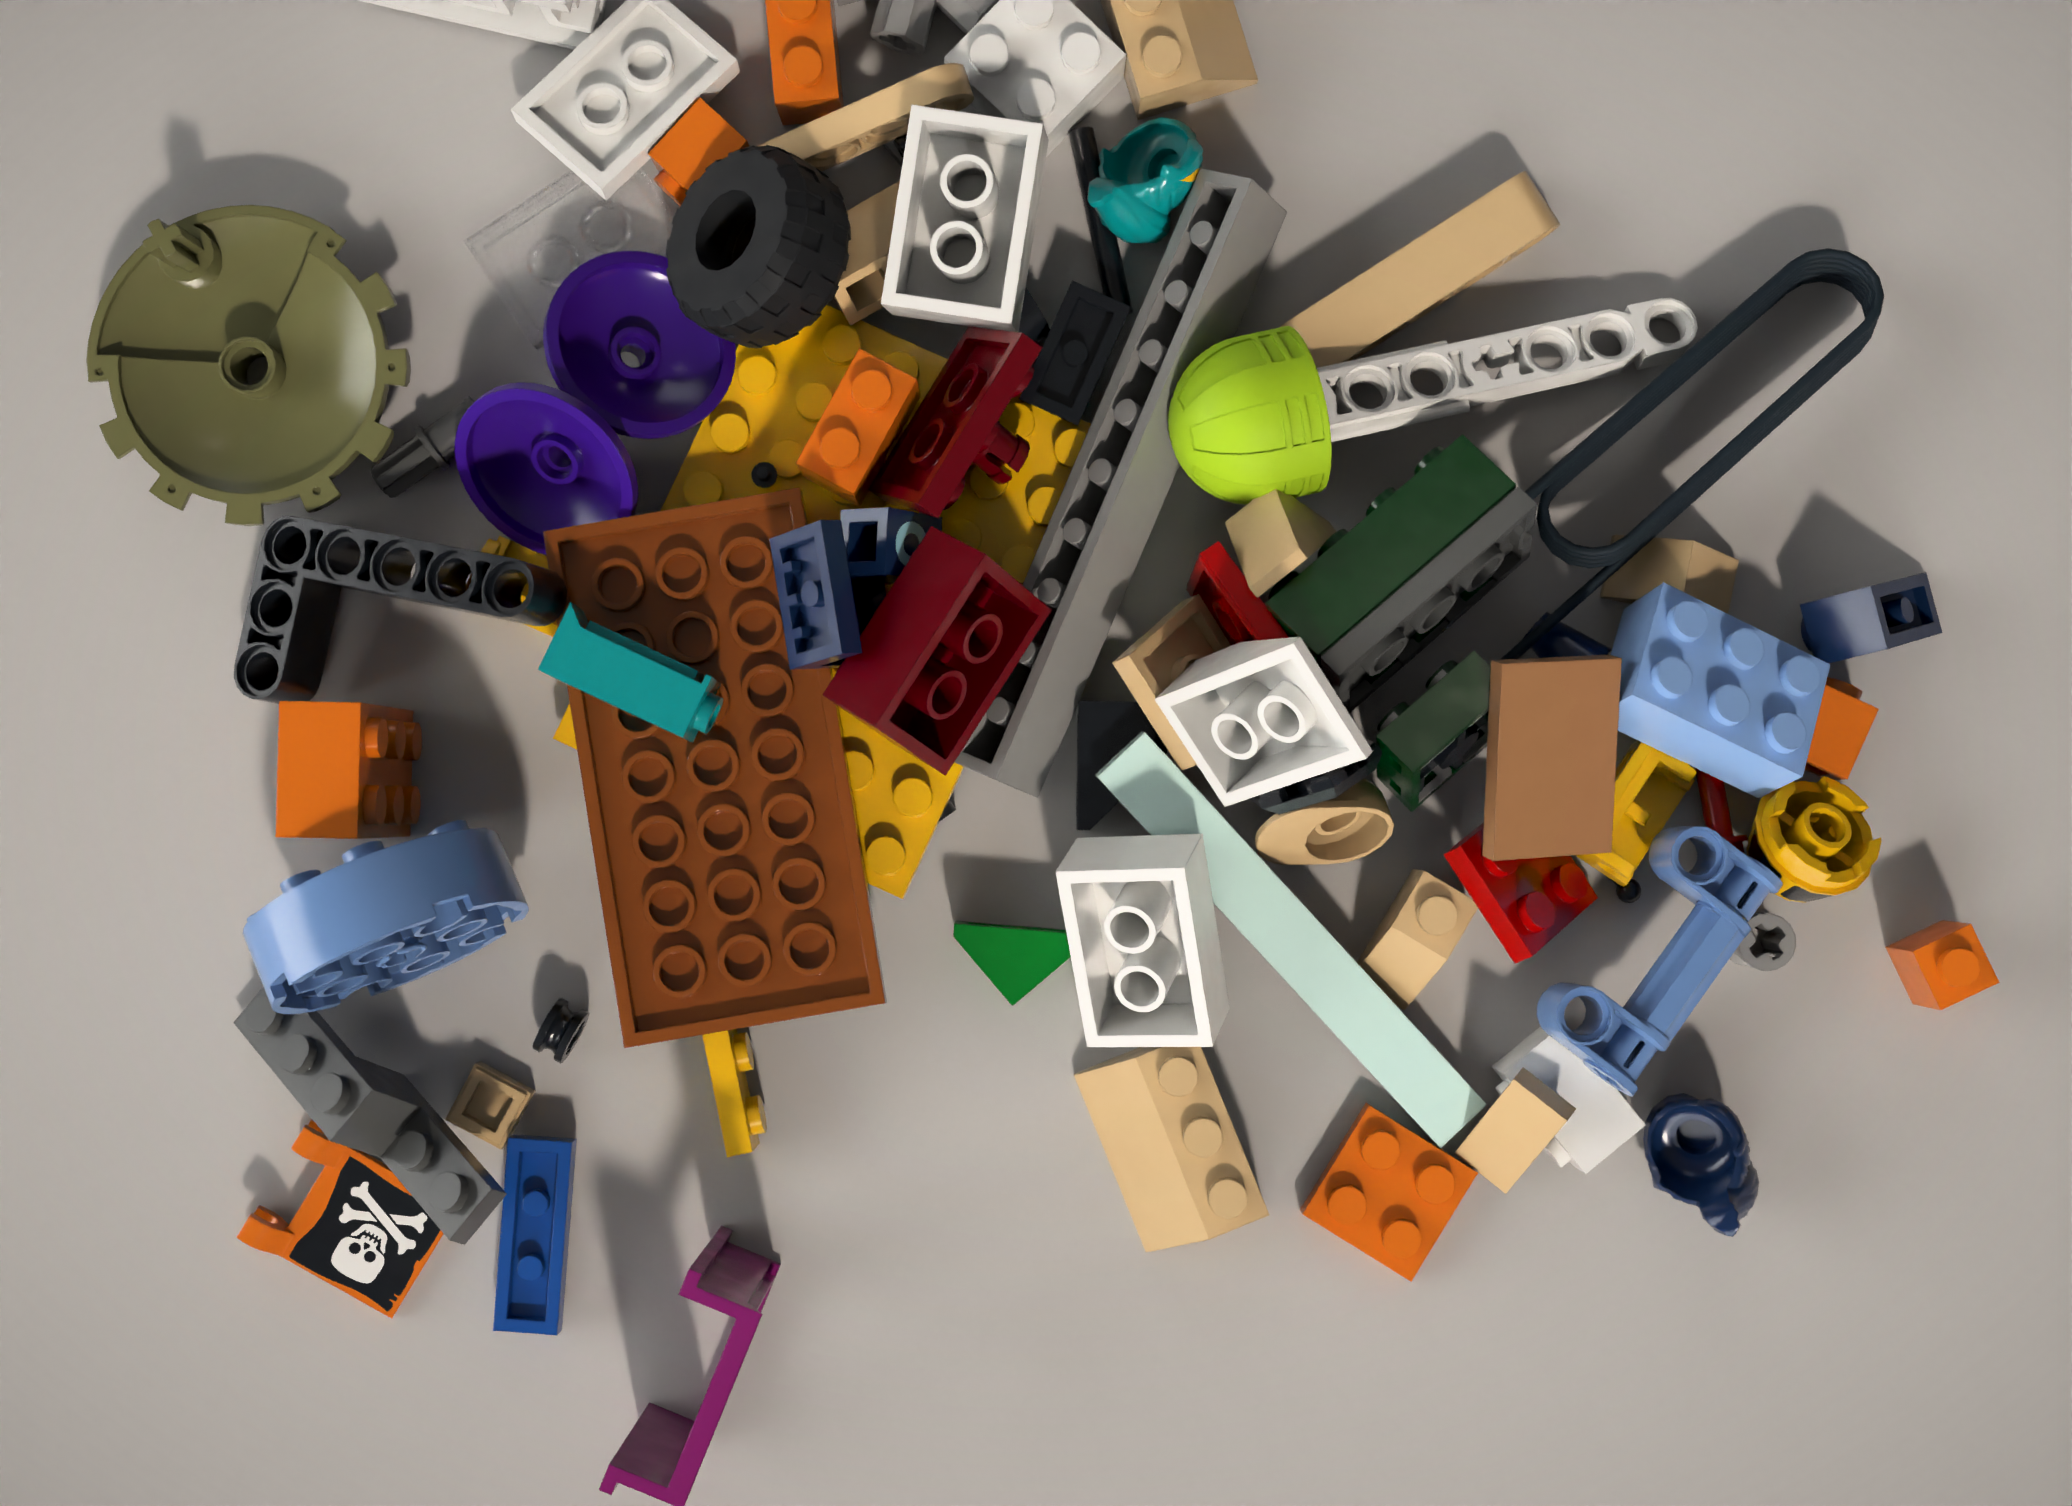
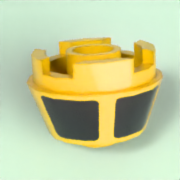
M1823 776L1817 783L1793 781L1764 795L1759 801L1746 851L1748 856L1762 863L1781 879L1783 886L1775 895L1787 901L1805 903L1857 889L1869 876L1871 866L1878 859L1882 841L1881 837L1873 840L1871 828L1862 815L1869 808L1866 802L1848 786Z

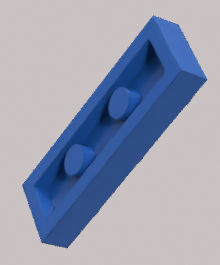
M518 1134L508 1137L504 1191L507 1195L503 1198L493 1331L558 1335L562 1330L577 1139Z

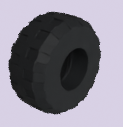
M753 145L728 153V157L714 161L705 169L706 172L697 181H694L685 193L686 197L680 209L677 208L671 223L673 227L670 239H667L666 256L668 258V268L666 271L673 295L679 304V309L688 319L697 323L696 325L711 334L748 348H762L772 344L777 345L799 335L801 329L811 326L822 315L820 312L834 298L839 289L838 283L842 273L846 271L850 256L848 253V243L851 240V228L848 213L843 202L844 198L838 186L833 184L826 174L803 159L779 147L770 145L756 147Z

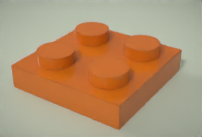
M1365 1103L1300 1211L1304 1216L1412 1282L1478 1172L1370 1104Z

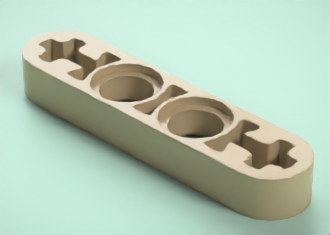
M943 64L920 72L756 147L766 145L779 147L803 159L822 172L906 135L911 105L960 111L973 102L974 95L963 64Z

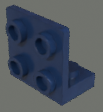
M819 520L770 538L790 670L839 668L847 657L862 653L860 635L886 597L884 582L850 577L841 520Z

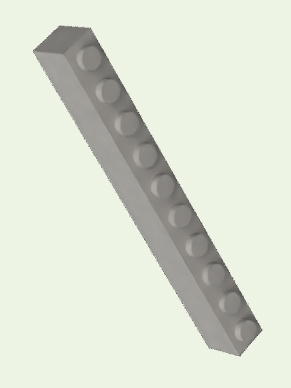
M1200 168L1024 580L1023 586L1052 611L955 760V763L1036 798H1038L1076 710L1078 701L1081 698L1180 464L1173 451L1168 428L1169 407L1176 385L1183 372L1197 356L1211 346L1235 336L1286 217L1287 211L1253 179Z

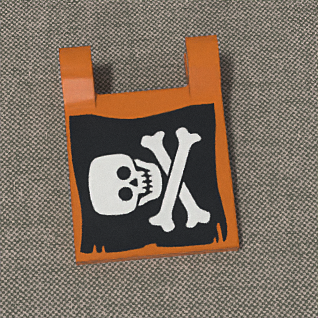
M311 1119L309 1124L303 1127L291 1149L308 1160L324 1165V1168L292 1221L288 1224L275 1212L259 1205L256 1211L248 1217L237 1238L255 1249L285 1258L392 1319L443 1236V1232L386 1164L365 1152L330 1141Z

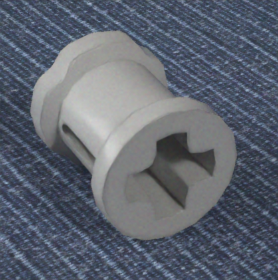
M1754 913L1748 923L1751 931L1754 928L1766 931L1760 939L1764 950L1756 952L1749 949L1756 942L1755 936L1750 931L1732 954L1730 960L1735 964L1749 965L1761 971L1777 970L1785 966L1793 957L1796 949V934L1791 924L1783 917L1772 913Z

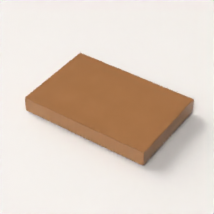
M1613 655L1491 660L1482 856L1492 861L1611 853L1622 658Z

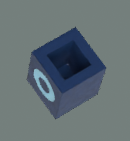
M891 507L841 510L840 520L848 555L850 577L894 584L930 527L933 526L942 531L943 517L937 518L923 513Z

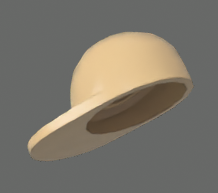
M1363 778L1336 798L1280 815L1274 814L1258 829L1255 836V846L1258 854L1263 859L1275 864L1314 865L1344 863L1367 856L1382 847L1392 836L1394 822L1383 793L1375 784Z

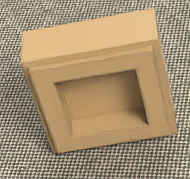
M479 1061L473 1066L445 1120L501 1150L506 1147L508 1137L516 1129L535 1090Z

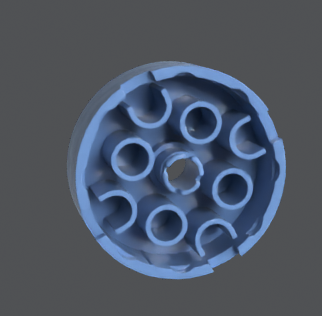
M456 820L435 828L427 836L384 848L381 841L363 843L342 855L344 862L342 865L322 874L320 870H309L284 880L280 884L283 894L247 918V923L243 928V936L273 1011L281 1014H301L337 1007L342 999L347 998L351 993L367 986L370 995L374 996L445 968L505 935L507 932L503 925L504 920L507 917H510L511 922L523 920L529 911V906L498 833L487 828L469 829L466 820Z

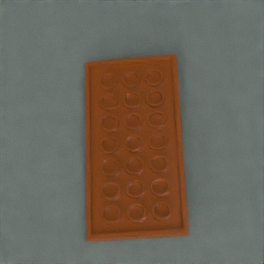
M800 487L543 531L548 568L556 572L564 580L567 589V604L563 613L557 619L558 626L570 602H572L584 611L588 623L589 621L595 622L685 664L703 675L707 674L721 683L716 694L723 698L719 715L707 734L698 731L693 743L567 684L624 1048L887 1003L839 709L836 704L822 695L833 679L832 668L790 670L769 539L808 525L803 493Z

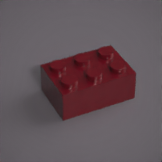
M931 526L860 635L862 653L847 657L822 695L894 745L946 776L1052 610L985 553Z

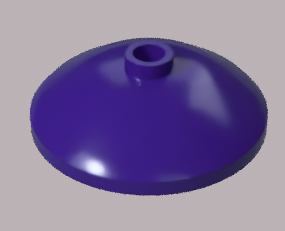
M617 251L603 254L588 260L572 271L561 283L549 304L543 328V344L549 370L561 391L576 397L591 407L617 434L633 438L656 439L670 437L693 428L709 416L717 407L732 381L736 362V345L733 342L711 334L696 325L697 323L688 319L679 309V304L673 295L666 271L668 268V258L642 251ZM630 352L638 358L640 366L630 367L626 365L621 358V353Z
M528 382L509 383L495 387L481 395L462 416L457 428L454 446L455 459L461 481L471 500L485 518L504 535L518 544L546 555L543 531L635 515L638 502V483L630 455L612 427L596 411L576 397L542 384Z

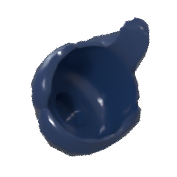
M1685 1093L1667 1096L1652 1108L1644 1126V1152L1651 1172L1653 1186L1656 1189L1671 1194L1673 1199L1699 1207L1703 1219L1715 1231L1733 1237L1741 1226L1739 1220L1744 1218L1753 1207L1759 1187L1757 1170L1753 1167L1752 1161H1750L1749 1142L1739 1118L1728 1106L1711 1098L1700 1100Z

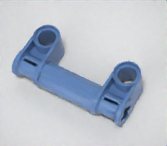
M1670 827L1659 832L1652 840L1648 858L1652 871L1661 880L1695 904V907L1626 1004L1621 1007L1604 992L1594 987L1563 982L1552 985L1544 991L1537 1004V1018L1541 1028L1549 1036L1583 1060L1584 1065L1598 1077L1630 1097H1633L1639 1089L1635 1081L1657 1051H1666L1671 1044V1040L1739 944L1749 934L1751 927L1748 922L1769 893H1778L1783 886L1781 879L1769 868L1741 852L1716 831L1708 827ZM1687 839L1695 845L1697 851V861L1689 872L1683 869L1679 861V849ZM1579 996L1586 1008L1585 1018L1577 1029L1570 1030L1564 1019L1565 1009L1573 998Z

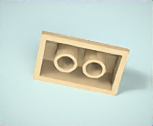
M1100 0L1112 40L1126 53L1124 79L1137 120L1257 84L1258 78L1233 0Z
M1138 1047L1074 1074L1145 1252L1210 1240L1269 1216L1263 1197L1201 1047Z

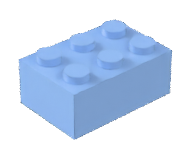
M1664 582L1623 610L1611 655L1622 658L1619 732L1757 798L1803 777L1831 664Z

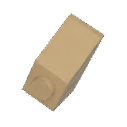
M1412 869L1357 963L1397 1007L1405 1010L1448 960L1478 907L1473 899L1424 870Z

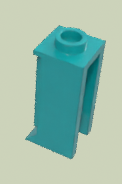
M570 602L538 668L539 671L692 743L698 731L705 734L710 731L723 704V698L716 695L721 683L707 674L703 675L685 664L595 622L589 621L588 623L584 611L572 602Z

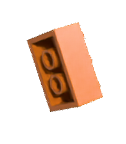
M279 701L276 837L335 839L410 837L411 824H417L421 808L419 788L412 786V760H419L422 750V730L418 722H413L414 711L362 702Z

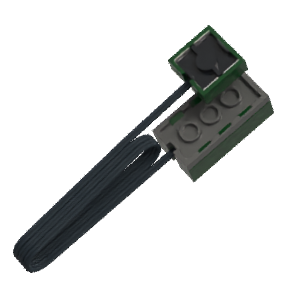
M1830 248L1808 251L1790 261L1525 491L1519 486L1516 488V483L1463 434L1446 449L1442 446L1435 447L1421 459L1414 470V476L1398 490L1390 487L1380 493L1368 507L1366 517L1349 532L1346 529H1341L1331 535L1317 553L1318 558L1300 574L1297 571H1292L1278 581L1269 593L1266 608L1271 612L1288 637L1302 638L1348 713H1351L1530 557L1533 536L1528 531L1535 524L1537 503L1534 499L1541 494L1536 519L1540 538L1550 552L1569 565L1589 569L1603 568L1500 660L1519 659L1861 352L1871 339L1881 314L1884 292L1880 277L1867 261L1848 251ZM1825 282L1836 284L1851 292L1862 305L1865 320L1626 536L1611 545L1592 548L1574 544L1559 534L1552 524L1549 514V505L1558 492L1786 294L1803 284ZM1475 651L1471 652L1459 664L1454 660L1443 664L1427 681L1425 688L1428 691L1411 706L1406 702L1395 706L1377 726V730L1380 733L1376 735V743L1379 744L1383 754L1376 767V777L1411 812L1487 747L1491 666Z

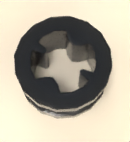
M563 998L558 999L542 1023L534 1040L533 1049L538 1052L549 1049L554 1053V1060L563 1063L581 1036L590 1013L584 1009H581L579 1012H572L568 1008L567 1000Z

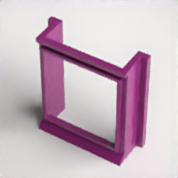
M724 1226L719 1228L689 1268L678 1294L736 1318L695 1421L649 1402L609 1463L599 1487L600 1491L612 1495L620 1483L673 1506H685L763 1315L761 1312L781 1263L730 1243L729 1240L733 1230Z

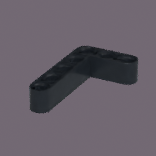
M282 516L268 526L262 538L234 664V679L241 693L251 699L279 704V701H310L316 695L321 684L342 587L532 626H546L555 622L560 617L567 604V589L564 580L556 572L515 558L296 516ZM416 563L415 572L413 574V577L411 578V571L414 564ZM472 573L469 588L465 590L466 580L469 574ZM527 583H529V591L527 597L522 603V590Z

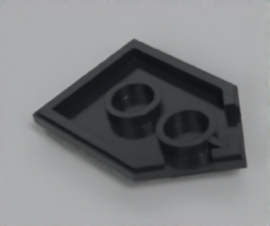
M1366 739L1373 750L1367 759L1249 799L1260 808L1280 815L1336 798L1375 771L1383 752L1378 743Z

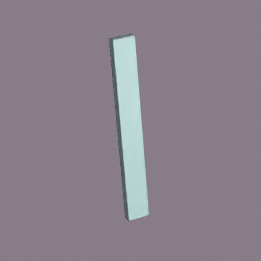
M1141 731L1095 774L1150 835L1203 833L1214 905L1440 1148L1443 1147L1487 1105L1144 731Z

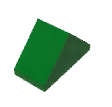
M956 921L954 923L953 937L1012 1006L1071 957L1066 929Z

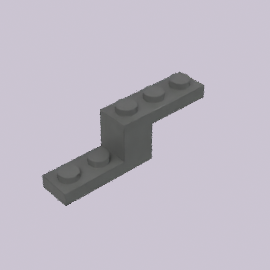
M263 987L233 1022L326 1137L332 1142L380 1157L448 1240L465 1245L507 1195L404 1074L356 1057L317 1011L301 1014L277 1013L273 1011Z

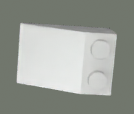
M1301 637L1238 642L1197 659L1155 698L1156 703L1224 807L1367 759L1373 752Z

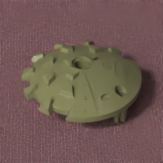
M237 205L206 210L188 216L171 225H167L160 219L151 221L147 226L153 236L143 241V244L123 263L110 281L99 302L88 339L86 358L88 382H109L111 399L117 418L99 425L106 443L117 459H121L136 449L142 458L160 474L149 490L157 498L181 511L184 510L192 493L212 501L226 503L225 523L239 526L264 525L263 505L282 503L299 497L308 513L317 512L330 506L340 499L342 495L332 481L334 478L342 473L360 453L375 463L388 450L394 438V430L380 424L379 421L385 408L389 385L407 387L410 383L411 363L409 352L406 348L389 349L387 333L380 315L381 312L397 306L391 289L378 272H375L361 282L348 267L335 257L347 240L337 234L331 227L294 211L272 206ZM266 357L268 371L265 377L259 383L249 385L247 370L250 364L258 358Z

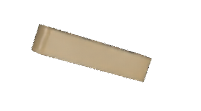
M1523 171L1313 304L1280 327L1290 326L1301 335L1312 355L1316 368L1355 360L1556 230L1560 223L1528 173Z

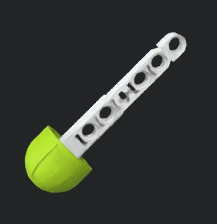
M1659 298L1628 305L1624 312L1608 309L1448 344L1446 340L1318 368H1316L1305 341L1290 326L1223 340L1206 349L1183 372L1176 385L1169 407L1168 428L1170 441L1176 458L1186 474L1204 491L1221 500L1247 505L1253 499L1266 495L1275 489L1282 491L1284 494H1290L1294 498L1322 492L1327 486L1331 471V442L1467 413L1470 411V407L1617 375L1633 362L1637 370L1667 364L1677 360L1691 344L1698 329L1697 320L1692 310L1682 301L1673 298ZM1665 319L1672 322L1679 331L1680 340L1675 343L1659 341L1651 333L1649 321ZM1597 331L1611 333L1620 342L1621 353L1616 356L1600 354L1592 346L1590 334ZM1537 344H1547L1554 347L1560 353L1563 365L1556 369H1546L1539 366L1531 356V347ZM1513 353H1514V354H1515V356H1514V361H1515V363L1508 364L1509 360L1511 359V357H1512V355H1513ZM1479 360H1484L1487 368L1501 367L1495 379H1490L1487 371L1475 370ZM1418 370L1434 372L1441 379L1444 390L1437 395L1422 394L1413 387L1410 375ZM1358 383L1371 384L1380 391L1383 397V404L1374 409L1360 407L1353 402L1349 389Z

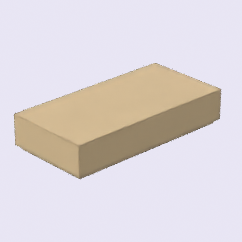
M1523 1067L1458 1147L1455 1154L1506 1194L1569 1120L1576 1108Z

